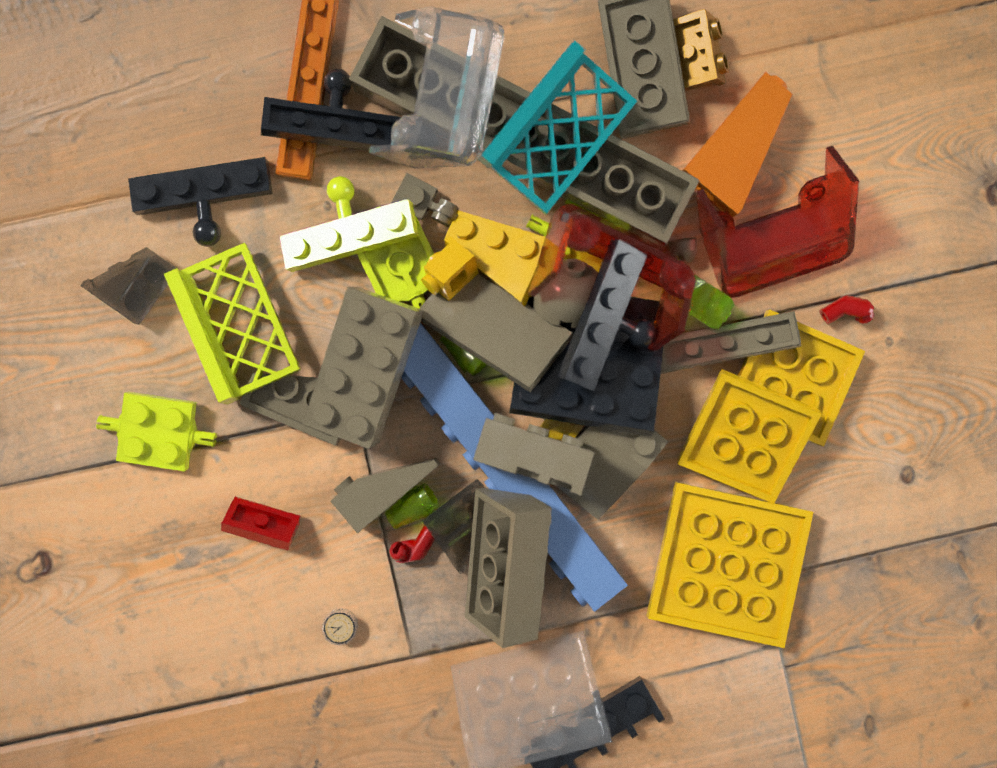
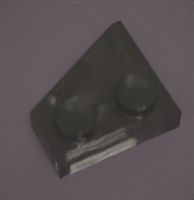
M145 247L131 255L127 261L112 265L105 273L94 279L83 281L80 286L132 323L140 325L168 285L164 273L179 268L152 249Z

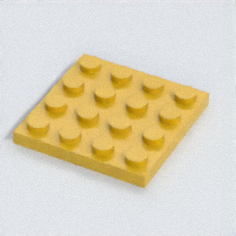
M675 481L646 617L650 620L785 648L814 512Z

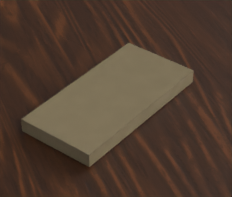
M598 0L610 77L637 100L636 104L619 123L620 137L625 139L691 124L670 0ZM613 93L616 113H618L625 103Z
M479 274L449 301L440 293L436 295L431 294L420 307L421 310H424L421 322L529 392L533 390L573 338L571 331L561 325L557 326L547 322L538 315L534 308L527 304L524 307L508 292Z

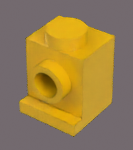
M450 235L444 239L446 247L429 258L424 266L426 275L421 279L424 286L432 294L440 293L448 301L479 274L475 256Z

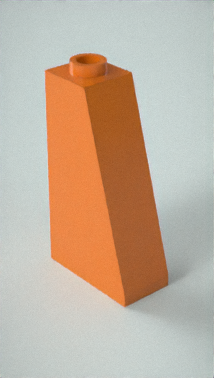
M767 72L761 76L682 170L699 179L695 191L730 220L743 209L793 95L787 90L788 87L781 78L769 75Z

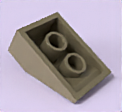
M585 426L576 438L584 441L583 448L595 453L582 495L571 493L569 489L557 487L599 520L649 467L669 441L655 430L652 436Z

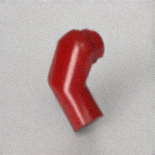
M849 295L842 296L819 310L822 319L828 325L844 315L855 317V320L859 321L860 324H867L874 318V306L868 299Z

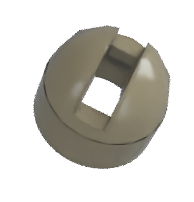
M696 237L668 242L671 257L676 262L683 263L685 259L689 263L695 258L697 254Z

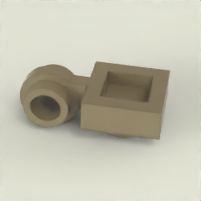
M406 173L391 202L393 204L408 199L413 203L417 219L423 221L428 210L433 211L431 217L448 227L457 218L458 214L456 212L459 209L455 204L442 198L438 203H434L433 200L438 193V189Z

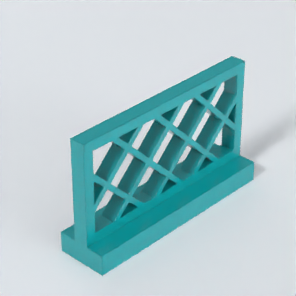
M575 40L566 48L477 159L488 169L491 168L544 214L549 212L637 102L633 96L585 55V49ZM581 66L593 75V90L576 91L574 75ZM569 82V92H561ZM600 82L604 84L607 88L601 89ZM614 93L625 103L617 114L603 115L601 94ZM595 95L597 116L578 117L576 96ZM570 97L572 118L553 119L551 103L555 98ZM546 111L547 120H539ZM604 120H611L604 129ZM597 121L598 138L594 142L580 143L578 122ZM572 123L574 144L555 146L553 125ZM547 125L549 146L530 148L528 133L533 126ZM523 139L524 148L515 149ZM581 148H589L581 157ZM575 149L576 165L573 169L557 171L556 150ZM550 151L552 172L532 174L530 153ZM525 153L526 175L513 176L502 166L511 154ZM558 176H566L559 185ZM552 177L553 193L546 202L534 194V178ZM527 179L528 188L519 180Z

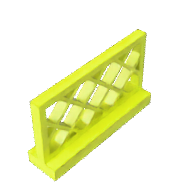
M245 242L183 270L176 268L164 273L218 403L231 404L240 400V397L301 371L252 254ZM242 254L247 264L242 278L226 273L225 271L230 259ZM220 264L219 269L212 268ZM205 270L215 273L216 277L210 291L206 292L198 289L193 275ZM250 273L254 280V283L248 281ZM223 277L239 282L232 301L216 295ZM246 285L257 289L260 294L255 310L238 304ZM201 294L207 296L205 304L201 297ZM214 299L230 305L223 324L211 320L208 313ZM263 306H265L268 315L261 313ZM236 308L253 314L246 333L229 327ZM259 317L272 322L274 329L269 342L252 336ZM214 326L221 328L219 334H217ZM227 331L244 337L236 356L225 352L222 346ZM277 336H278V338H279V341H280L282 347H280V346H278V345H275V341H276V339H277ZM250 339L267 345L259 365L242 359ZM273 348L285 352L290 366L277 372L265 367ZM227 357L234 359L232 367ZM240 363L258 368L253 382L240 388L235 376ZM263 371L271 373L270 375L261 378Z

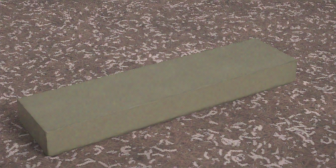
M795 311L667 336L664 338L661 374L799 348L802 344Z

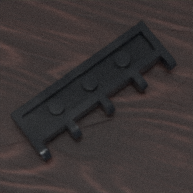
M639 676L524 743L522 750L533 768H560L565 764L569 768H578L574 759L596 746L602 756L606 755L609 752L604 742L623 730L627 729L632 739L638 736L633 725L652 713L659 723L664 721L665 718Z

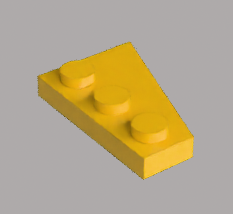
M457 210L458 216L455 221H452L444 239L450 235L475 256L477 268L525 307L553 245L550 238Z

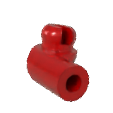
M424 524L416 539L393 543L389 549L390 557L398 563H409L424 559L439 532L433 527Z

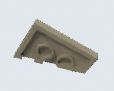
M252 373L248 384L253 382L256 373ZM263 373L262 376H261V378H263V377H265V376H268V375H270V374H264V373ZM287 376L244 395L239 405L335 446L338 445L340 440L338 437L303 425L317 378Z

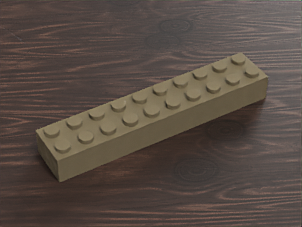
M381 16L349 78L355 92L421 126L431 129L433 132L479 156L531 93ZM551 103L553 119L572 118L571 113ZM546 111L539 120H547ZM578 122L580 143L594 142L598 138V127L589 122ZM572 123L553 125L555 146L574 144ZM547 125L533 126L528 132L530 148L549 146ZM611 134L562 194L561 198L595 213L626 229L634 236L661 249L670 239L699 179ZM523 139L515 149L524 148ZM581 148V157L589 148ZM575 149L556 150L557 171L573 169L576 165ZM550 151L530 153L532 174L552 172ZM525 153L511 154L502 166L516 175H526ZM558 176L559 185L566 176ZM552 177L533 179L534 184L553 193Z

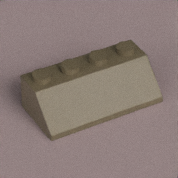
M475 488L465 618L501 648L537 640L539 623L541 621V604L552 508L531 495L488 488Z

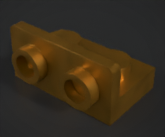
M706 9L673 19L685 91L712 83L718 86L726 84L725 74L729 73V65L726 54L720 51L719 39L723 38V31L718 17L714 18Z

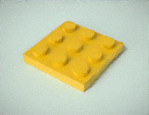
M769 309L766 310L763 317L777 315L779 313ZM797 321L801 347L747 357L738 376L820 409L822 415L808 441L824 447L865 351Z
M721 369L677 458V464L770 503H775L822 413L820 409Z

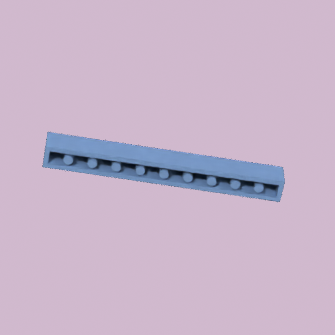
M420 322L402 380L410 389L416 386L424 397L420 399L421 404L431 416L438 413L445 422L441 427L444 433L453 443L458 440L467 450L462 455L475 471L479 467L488 477L484 483L489 489L531 495L552 508L547 548L548 554L553 560L549 565L561 580L567 576L575 586L570 591L580 605L584 607L589 604L595 612L627 587V583L550 485L473 460L485 419H493L494 415Z

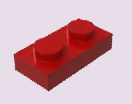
M234 496L222 520L221 531L288 551L300 525L301 516Z

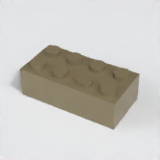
M347 287L303 425L368 449L379 444L424 310L360 287Z

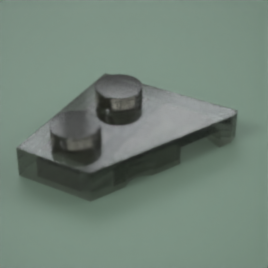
M478 479L422 520L424 526L459 574L465 571L467 565L464 562L470 553L475 488H485Z

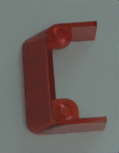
M833 145L826 147L825 175L811 179L803 185L798 194V205L735 226V221L729 212L716 211L703 189L696 191L700 234L717 284L724 296L728 298L740 297L838 264L851 255L855 246L859 179Z
M562 205L550 219L528 294L535 297L559 275L567 247L579 252H586L603 260L611 239L621 240L647 254L639 277L663 288L654 324L656 336L649 345V349L656 351L684 333L695 287V276L692 269L671 251L576 205Z

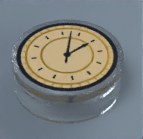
M344 608L331 611L322 624L324 637L334 645L349 643L358 630L356 616L350 610Z

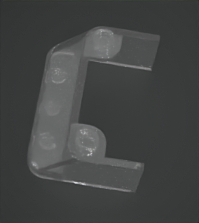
M431 6L396 14L395 21L411 28L416 42L427 45L414 114L405 115L395 122L391 130V145L370 146L369 153L413 169L467 167L473 165L480 157L483 149L504 41L503 27L488 18Z

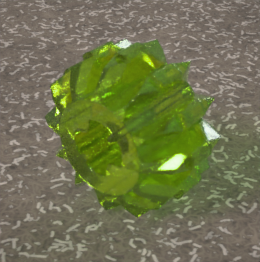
M687 274L683 281L679 282L672 296L675 305L712 329H719L721 324L726 322L731 314L730 311L735 305L729 296L694 274Z

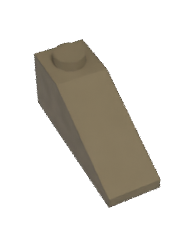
M437 458L362 475L355 481L349 476L334 489L338 495L330 502L356 533H359L438 467L440 462Z

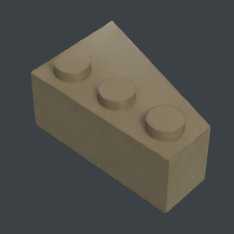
M495 413L493 419H485L473 460L514 474L536 479L538 482L547 485L552 484L569 489L571 493L582 495L595 453L582 447L583 440L564 434L562 441L548 437L550 430L529 424L527 430L514 426L516 419Z

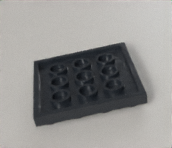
M533 288V290H532V292H531V294H530V297H529L528 303H527V305H529V306L532 307V308H534V307H533V299H534V297H533V291H534V288ZM630 297L623 317L632 321L637 319L650 321L656 330L655 339L649 346L640 348L630 343L627 334L617 330L594 391L558 377L571 343L570 341L531 392L514 382L509 413L652 436L655 429L668 302ZM560 321V325L571 331L572 335H574L576 328H571L572 322Z

